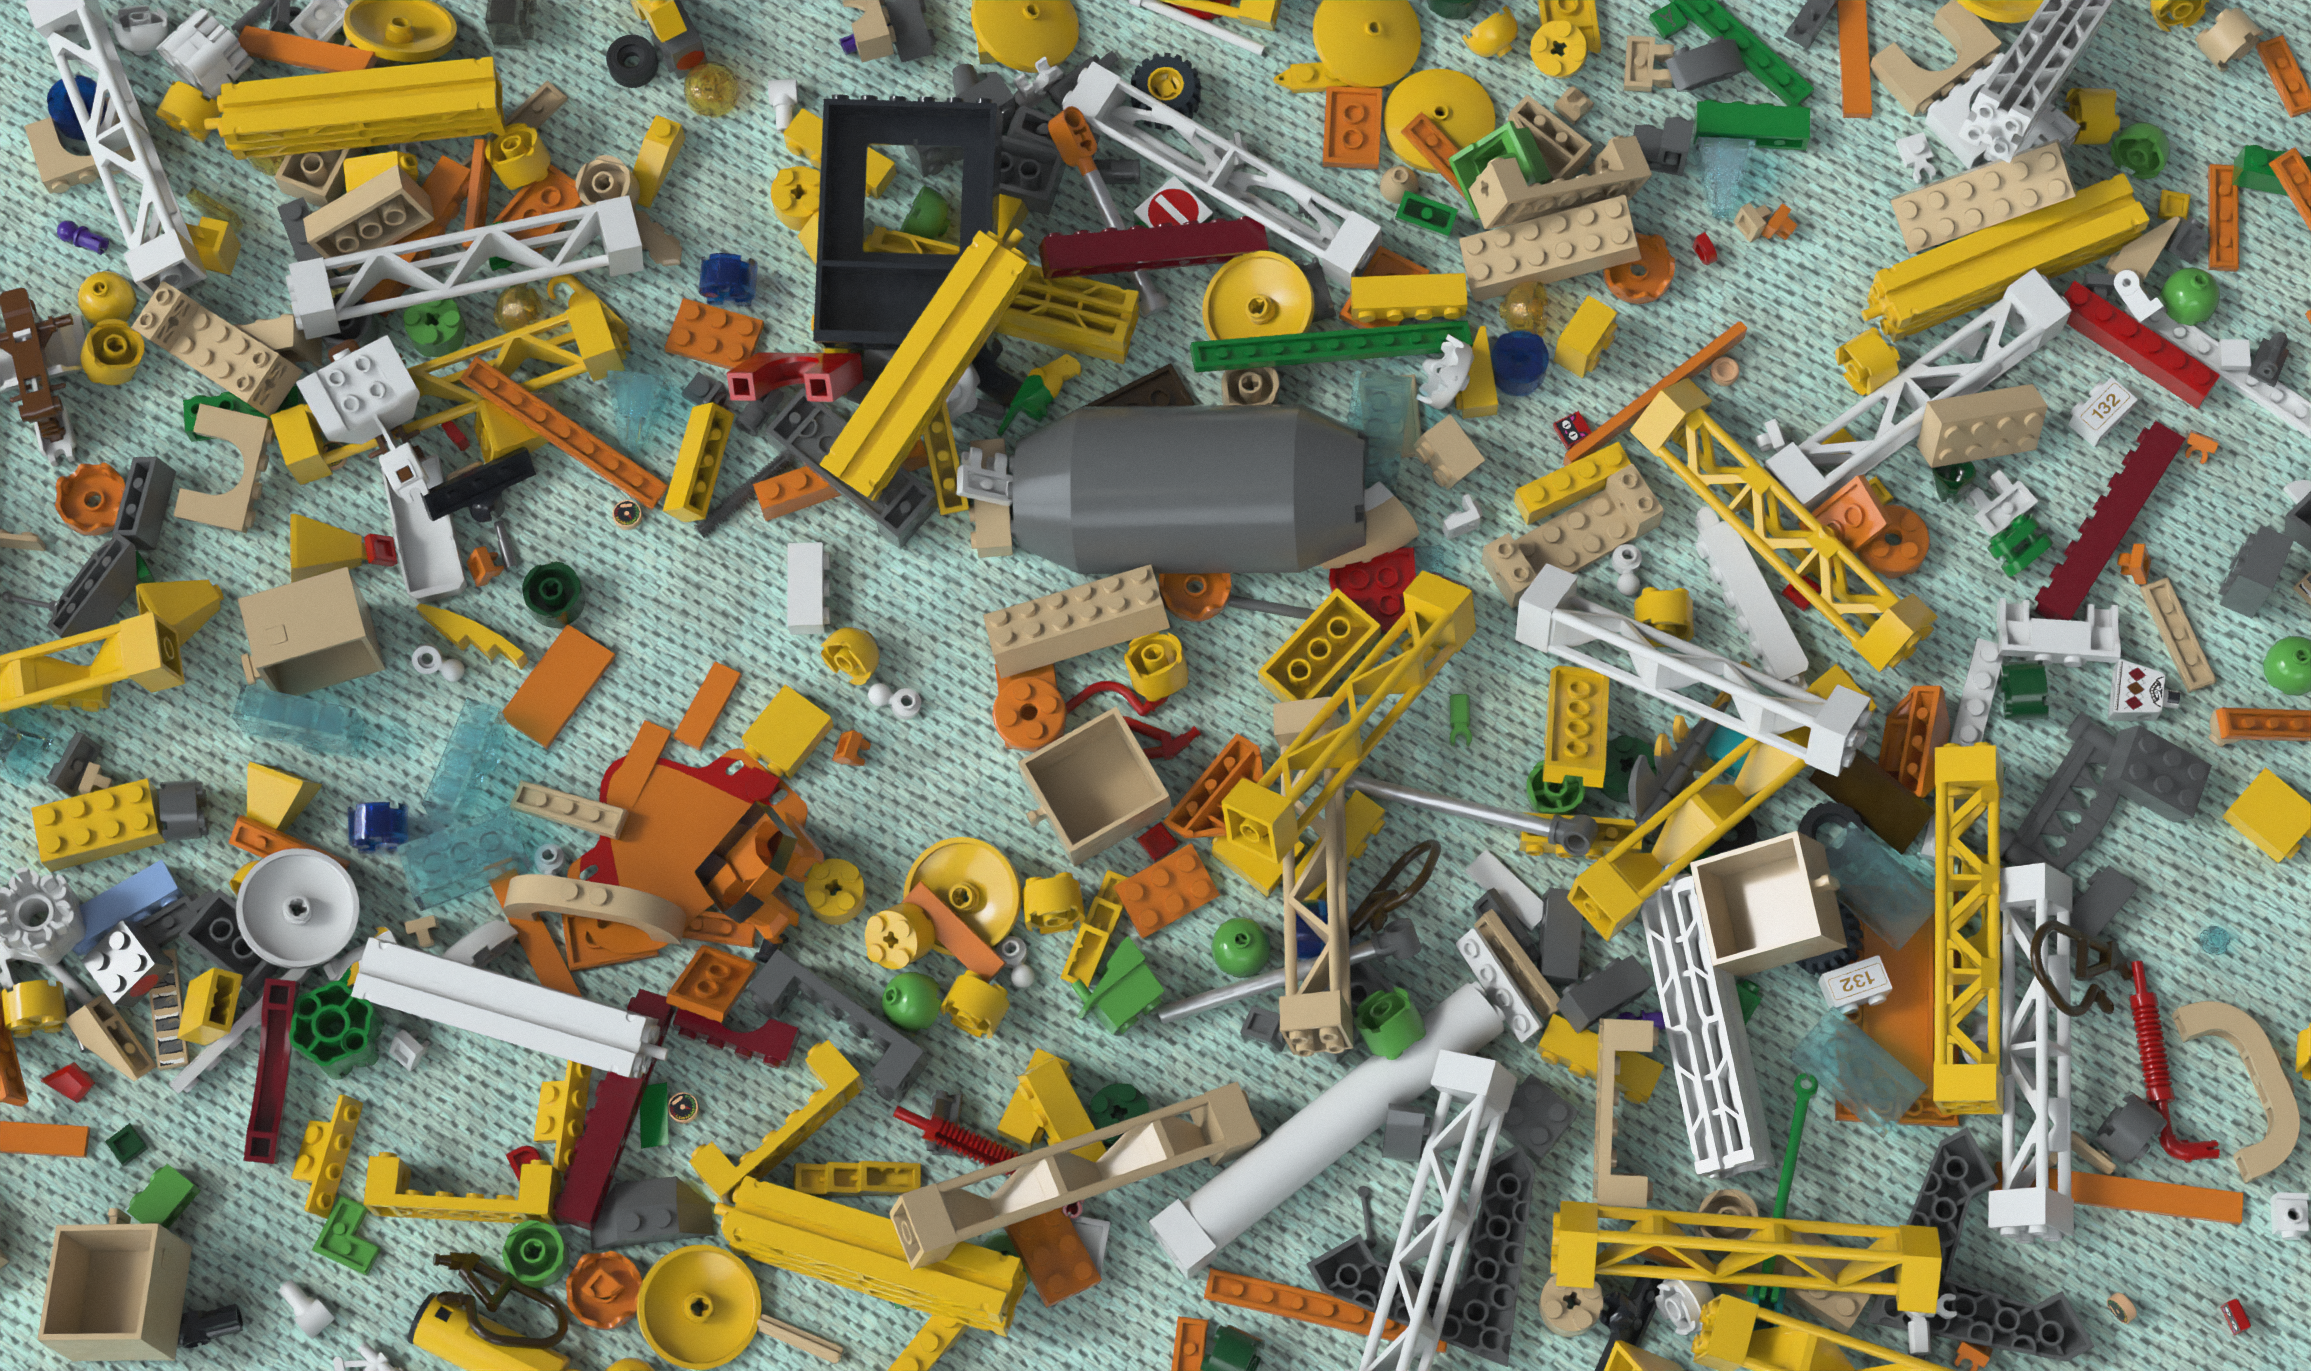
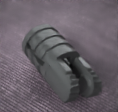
M1140 159L1094 160L1105 184H1140Z
M774 389L756 401H749V404L745 406L740 416L735 420L736 425L751 436H756L763 427V424L766 423L782 401L784 392Z

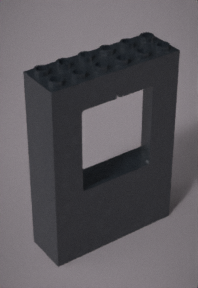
M834 94L832 99H824L813 341L818 346L824 349L897 351L966 248L972 244L977 232L980 230L987 234L988 231H991L998 236L1003 113L998 104L993 103L992 99L977 98L975 103L964 102L963 98L950 97L947 98V102H935L933 97H918V101H906L907 98L903 96H890L889 100H878V97L873 95H862L860 99H849L848 95ZM914 140H918V146L962 147L964 149L960 247L958 254L865 252L863 250L867 150L869 145L914 146ZM994 330L978 353L993 354Z

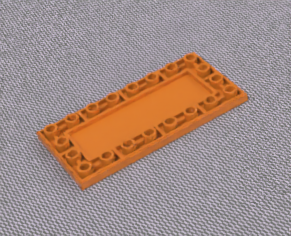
M1840 884V889H1837V900L1842 902L1854 914L1861 924L1859 928L1863 931L1864 938L1859 939L1863 947L1862 951L1856 950L1855 952L1859 956L1856 962L1879 955L1893 989L1886 996L1887 1000L1883 1003L1870 1006L1868 1002L1859 1005L1857 1011L1844 1016L1840 1012L1836 1013L1835 1121L1957 1128L1959 1126V1115H1942L1933 1101L1935 1061V890ZM1954 891L1955 906L1959 902V891ZM1954 950V968H1959V951ZM1851 959L1848 962V964L1850 965L1856 962ZM1954 985L1955 1000L1959 996V985ZM1954 1044V1064H1959V1046Z

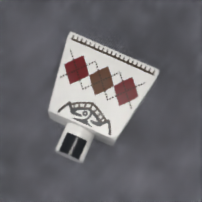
M2119 659L2113 668L2108 720L2156 721L2161 714L2162 707L2178 708L2180 692L2164 689V673Z

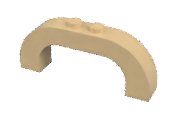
M526 874L513 877L509 883L503 908L506 917L534 922L536 921L538 911H550L624 923L645 931L653 941L681 945L687 918L685 912L680 907L650 893L621 886L541 874Z
M2201 1001L2177 1008L2171 1016L2183 1043L2202 1036L2212 1035L2224 1038L2238 1050L2267 1115L2268 1127L2266 1135L2261 1142L2239 1149L2233 1155V1158L2245 1184L2268 1175L2290 1155L2297 1142L2300 1130L2299 1109L2293 1095L2295 1092L2294 1085L2291 1079L2285 1076L2281 1068L2282 1059L2278 1050L2272 1048L2262 1027L2250 1015L2237 1007L2222 1002Z

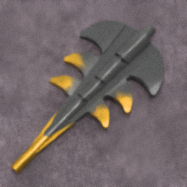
M1740 662V664L1751 668V665L1748 662ZM1721 691L1710 707L1725 713L1732 699L1731 694ZM1675 715L1673 738L1677 750L1674 751L1671 747L1667 734H1658L1654 749L1655 766L1658 770L1657 775L1652 772L1647 757L1639 755L1631 771L1628 784L1630 805L1636 814L1634 821L1637 826L1634 831L1696 781L1693 774L1694 771L1705 773L1715 765L1705 749L1718 723L1701 717L1694 728L1690 730L1684 716ZM1667 819L1650 832L1653 838L1658 839Z

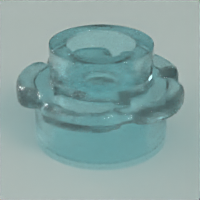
M2210 926L2208 930H2203L2200 934L2202 949L2206 953L2221 955L2226 952L2230 938L2223 928ZM2215 938L2217 943H2213L2212 939Z

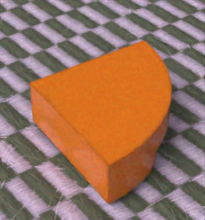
M600 1266L581 1288V1291L594 1298H609L620 1293L625 1286Z

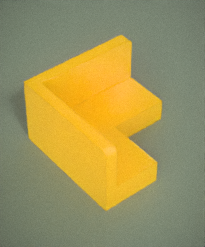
M201 216L198 226L185 223L205 270L231 275L241 244L229 222Z

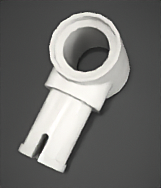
M797 79L768 80L770 106L773 105V109L776 111V130L778 134H783L793 121L792 110L795 109V104H798Z
M292 1279L280 1287V1294L294 1309L295 1322L311 1339H314L336 1319L318 1298L315 1300L313 1297H308Z

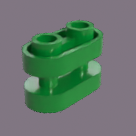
M2025 513L2016 516L2010 522L2011 527L2005 532L2002 530L1989 539L1991 544L1987 549L1994 558L2005 557L2006 561L2001 565V568L2008 577L2022 571L2053 544V541L2046 532L2038 536L2036 535L2034 530L2039 526V522L2033 514L2026 516ZM2025 539L2028 543L2015 552L2013 548Z

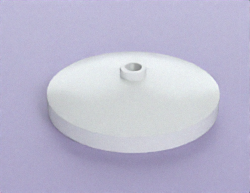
M295 848L282 850L259 861L244 878L236 902L238 927L248 946L267 962L290 969L315 967L339 954L352 938L359 917V897L350 875L331 857L309 849ZM298 907L303 913H300L299 916H294L292 909Z

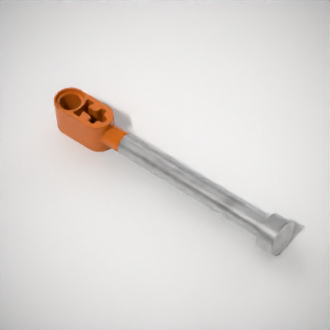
M1069 106L1049 121V133L1063 161L1071 167H1078L1106 227L1127 230L1092 158V155L1097 151L1096 140L1082 112L1076 107ZM1146 270L1129 272L1142 299L1138 305L1143 317L1153 315L1169 306L1164 293H1157Z

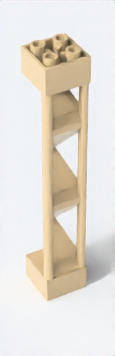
M1331 697L1273 704L1274 736L1280 747V756ZM1338 710L1331 715L1308 743L1344 725ZM1341 768L1324 769L1304 794L1323 777L1325 788ZM1308 769L1300 770L1294 781L1293 770H1289L1292 788ZM1282 772V773H1281V795L1285 797V796H1286V792H1285L1284 777H1283V772ZM1344 784L1325 805V820L1317 815L1309 824L1323 840L1296 885L1294 847L1283 858L1286 996L1279 997L1280 1032L1293 1055L1302 1057L1312 1056L1317 1052L1327 1051L1337 1054L1342 1053L1345 1049H1354L1353 1015L1351 1013ZM1300 800L1294 804L1295 811L1300 816L1308 808ZM1326 879L1328 925L1301 904ZM1296 913L1326 944L1299 990L1297 980ZM1330 984V991L1322 992Z
M1237 1081L1173 1105L937 1184L934 1183L901 1194L889 1214L911 1270H915L946 1259L958 1242L1206 1157H1209L1213 1167L1238 1159L1261 1138V1126L1257 1118L1252 1116L1247 1093L1243 1089L1241 1090ZM1190 1111L1194 1124L1175 1116ZM1124 1133L1096 1163L1069 1152ZM1016 1170L989 1199L960 1189Z

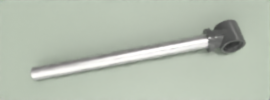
M1352 774L1344 783L1346 791L1355 792L1358 790L1367 796L1548 837L1549 844H1560L1565 851L1574 856L1587 854L1599 832L1596 821L1587 815L1579 814L1572 819H1567L1555 814L1551 820Z
M1402 918L1392 921L1384 927L1383 933H1371V940L1349 946L1350 965L1377 957L1379 962L1391 955H1393L1394 959L1404 960L1418 954L1422 946L1412 920ZM1319 956L1297 963L1298 982L1306 979ZM1285 967L1158 1007L1160 1019L1163 1024L1283 987L1285 986Z

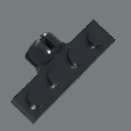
M994 337L993 354L978 353L972 361V365L980 378V383L976 388L1010 409V404L1023 383L996 366V360L1003 351V345Z
M523 446L498 459L487 462L428 489L429 493L424 496L422 493L420 495L428 517L432 521L468 507L474 520L479 523L492 521L490 512L494 511L496 518H499L504 513L505 505L501 497L502 491L536 475L529 451Z
M1647 1260L1643 1264L1658 1266L1655 1262ZM1637 1277L1629 1295L1614 1291L1603 1298V1303L1609 1309L1607 1311L1604 1308L1600 1309L1599 1319L1601 1323L1610 1329L1611 1334L1595 1371H1604L1617 1340L1636 1347L1640 1346L1657 1309L1655 1297L1660 1295V1289L1657 1286L1663 1283L1664 1279Z

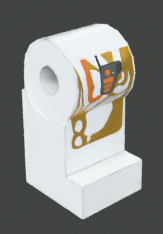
M2132 268L2125 269L2116 275L2114 279L2115 289L2139 323L2166 305L2160 295L2152 299L2142 285V277L2137 270Z

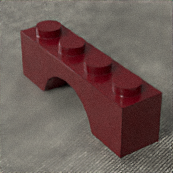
M678 1008L672 1023L675 1030L679 1031L678 1036L684 1039L695 1041L697 1037L706 1040V1045L711 1048L723 1050L724 1047L735 1050L734 1054L741 1058L751 1060L752 1056L763 1059L762 1063L774 1069H779L780 1066L789 1068L801 1036L798 1027L773 1019H769L757 1030L747 1033L734 1032L724 1027L719 1021L711 1020L705 1016Z

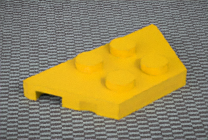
M1537 0L1541 26L1555 20L1568 21L1581 30L1587 40L1588 51L1601 53L1602 47L1595 0Z

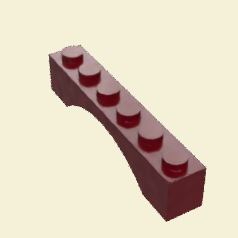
M265 978L258 1067L243 1161L267 1164H278L292 1054L289 1032L294 1013V1003L299 996L300 983L297 981Z

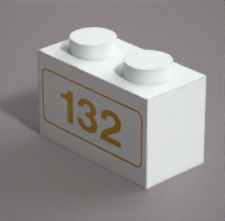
M2113 377L2105 384L2100 381L2090 391L2089 395L2091 398L2086 403L2081 400L2070 412L2072 418L2068 425L2093 447L2133 409L2138 400Z
M1879 955L1824 973L1818 981L1831 1015L1839 1012L1842 1016L1851 1014L1859 1009V1005L1868 1002L1870 1006L1883 1003L1887 1000L1886 996L1893 989Z

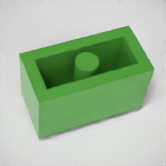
M166 1163L163 1168H158L152 1174L150 1184L145 1190L138 1192L131 1199L127 1212L141 1224L159 1223L169 1230L201 1190Z

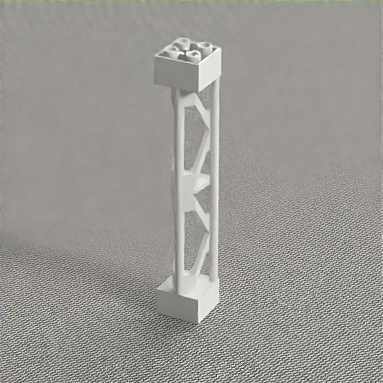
M98 0L26 1L25 4L35 29L48 41L130 250L124 253V257L134 282L152 297L162 281L181 291L208 278L122 66ZM88 38L92 48L87 51L76 45V43ZM67 60H77L99 73L91 118ZM107 92H109V103L107 106L104 121L100 126L105 95ZM118 113L121 122L114 126ZM131 146L136 160L130 162L115 153V151ZM121 170L143 184L135 231L111 171ZM154 204L155 207L149 230L145 236L150 206ZM161 225H162V226H163V229H164V231H165V234H162V235L159 236L160 229H161Z
M1092 62L1088 69L1084 68L1077 79V86L1073 91L1070 90L1063 99V110L1069 106L1078 108L1084 115L1091 132L1102 135V133L1107 134L1322 259L1324 275L1350 289L1351 277H1361L1378 247L1382 246L1381 226L1306 186L1125 82L1121 77L1095 62ZM1125 93L1150 106L1152 111L1121 106L1126 98ZM1146 120L1172 126L1203 155L1206 165L1198 163L1134 126L1135 121ZM1196 133L1226 150L1227 153L1221 160L1196 137ZM1235 156L1268 174L1267 177L1241 171L1233 172ZM1257 185L1287 192L1317 220L1321 231H1316L1248 191L1249 186ZM1311 200L1346 219L1341 228L1339 229L1311 203Z
M2032 269L2007 287L2003 299L1799 446H1796L1794 442L1790 443L1765 462L1764 469L1810 513L1813 512L1857 475L1866 474L1917 437L1920 433L1927 401L1977 393L2028 355L2037 351L2059 335L2072 311L2068 301L2051 288L2049 280L2044 275ZM2007 320L2020 336L2001 348L1998 344ZM1986 324L1989 325L1991 333L1981 363L1928 367ZM1952 375H1959V376H1960V377H1941V376H1952ZM1946 388L1932 399L1922 390ZM1900 394H1902L1915 412L1897 425H1894L1891 421ZM1882 400L1885 411L1875 440L1821 445L1825 440ZM1840 465L1825 477L1814 467ZM1778 499V505L1795 525L1798 524L1801 520Z
M2046 863L2000 868V911L2003 912L2002 1075L2004 1077V1114H2002V1190L1989 1191L1988 1228L2000 1232L2001 1237L2014 1238L2016 1243L2022 1244L2033 1243L2034 1238L2058 1242L2062 1241V1236H2074V1199L2071 1198V1017L2056 1007L2038 982L2036 976L2015 1014V939L2031 962L2030 947L2034 932L2024 919L2036 917V930L2041 924L2048 921V916L2057 915V921L2070 926V913H2072V878ZM2057 933V955H2049L2047 934L2041 947V959L2047 976L2048 973L2050 974L2057 990L2065 1001L2071 1005L2070 938ZM2036 1000V1011L2027 1024L2021 1027ZM2052 1008H2057V1043L2048 1039V1013ZM2036 1034V1041L2031 1042L2034 1035ZM2058 1056V1098H2050L2048 1095V1057ZM2023 1058H2036V1076ZM2015 1080L2036 1113V1120L2016 1158ZM2048 1115L2054 1123V1126L2050 1130L2049 1134ZM2036 1145L2035 1156L2033 1157L2030 1164L2023 1171H2021L2034 1146ZM2051 1152H2058V1192L2048 1188V1157ZM2036 1177V1187L2029 1188Z

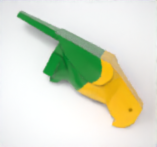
M1066 353L1041 368L1032 369L1011 402V408L999 427L997 435L1001 437L1016 415L1021 411L1039 423L1044 417H1047V405L1058 396L1064 382L1075 375L1081 376L1082 367L1077 359Z

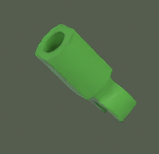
M1453 694L1449 697L1450 726L1454 727V729L1450 733L1449 743L1451 746H1455V738L1458 735H1462L1466 738V746H1470L1472 734L1467 728L1470 726V697L1467 694Z

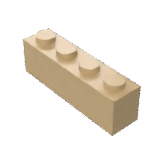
M1005 438L970 441V447L982 449V469H987L988 457L995 458V453L1006 454ZM974 499V504L969 505L970 522H975L976 531L970 532L971 548L977 549L978 558L1013 555L1010 505L1004 506Z

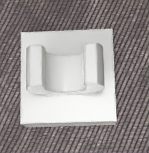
M1776 419L1765 422L1768 433L1755 437L1759 449L1761 448L1762 452L1773 448L1779 452L1788 446L1782 427Z
M402 1029L395 1034L389 1053L410 1072L419 1065L422 1055L427 1051L429 1042L425 1041L419 1044L415 1040L419 1033L417 1030H413L408 1034Z

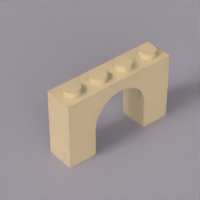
M1951 0L1937 10L1932 23L1955 48L1957 62L1953 66L1942 71L1922 69L1912 62L1895 42L1872 58L1870 71L1912 117L1920 111L1923 114L1928 112L1927 109L1935 100L1941 96L1944 98L1948 97L1949 92L1961 81L1965 83L1970 81V76L1983 65L1986 67L1990 66L1991 61L1998 55L2002 42L1974 13L1965 9L1956 0Z
M110 97L105 98V101H106L107 106H108ZM118 113L114 126L121 122ZM52 117L24 126L42 183L49 194L63 193L71 186L80 183L89 184L100 177L92 155L77 156L65 150L59 129ZM131 146L115 151V153L130 162L136 160ZM121 170L111 171L112 175L122 172Z
M200 404L193 432L198 435L228 441L236 445L243 456L244 472L240 482L232 490L224 494L210 495L180 488L173 516L187 521L247 534L248 528H252L255 522L256 512L252 511L254 501L259 500L262 492V483H259L261 472L266 471L269 462V455H266L267 446L273 443L275 437L272 421L267 418Z

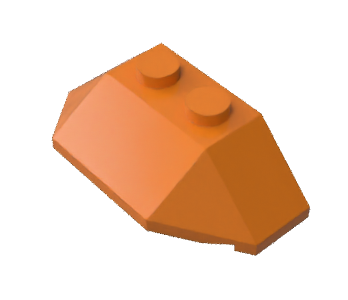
M1913 686L1909 690V694L1887 716L1878 765L1920 799H1923L1936 787L1935 748L1943 747L1944 744L1948 743L1950 722L1942 686Z
M1236 733L1164 819V825L1184 838L1227 836L1222 800L1242 778L1257 784L1264 776L1259 746Z

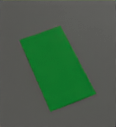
M667 1082L648 1085L640 1105L641 1149L669 1144Z

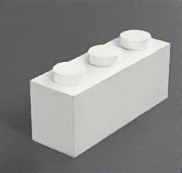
M822 542L788 543L787 626L790 635L825 634V624H830V607H825V597H830V579H825V570H830V552H825Z

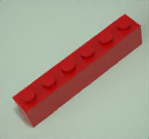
M2075 280L2064 293L2063 297L2068 301L2072 310L2066 324L2194 408L2198 409L2219 379L2220 375Z

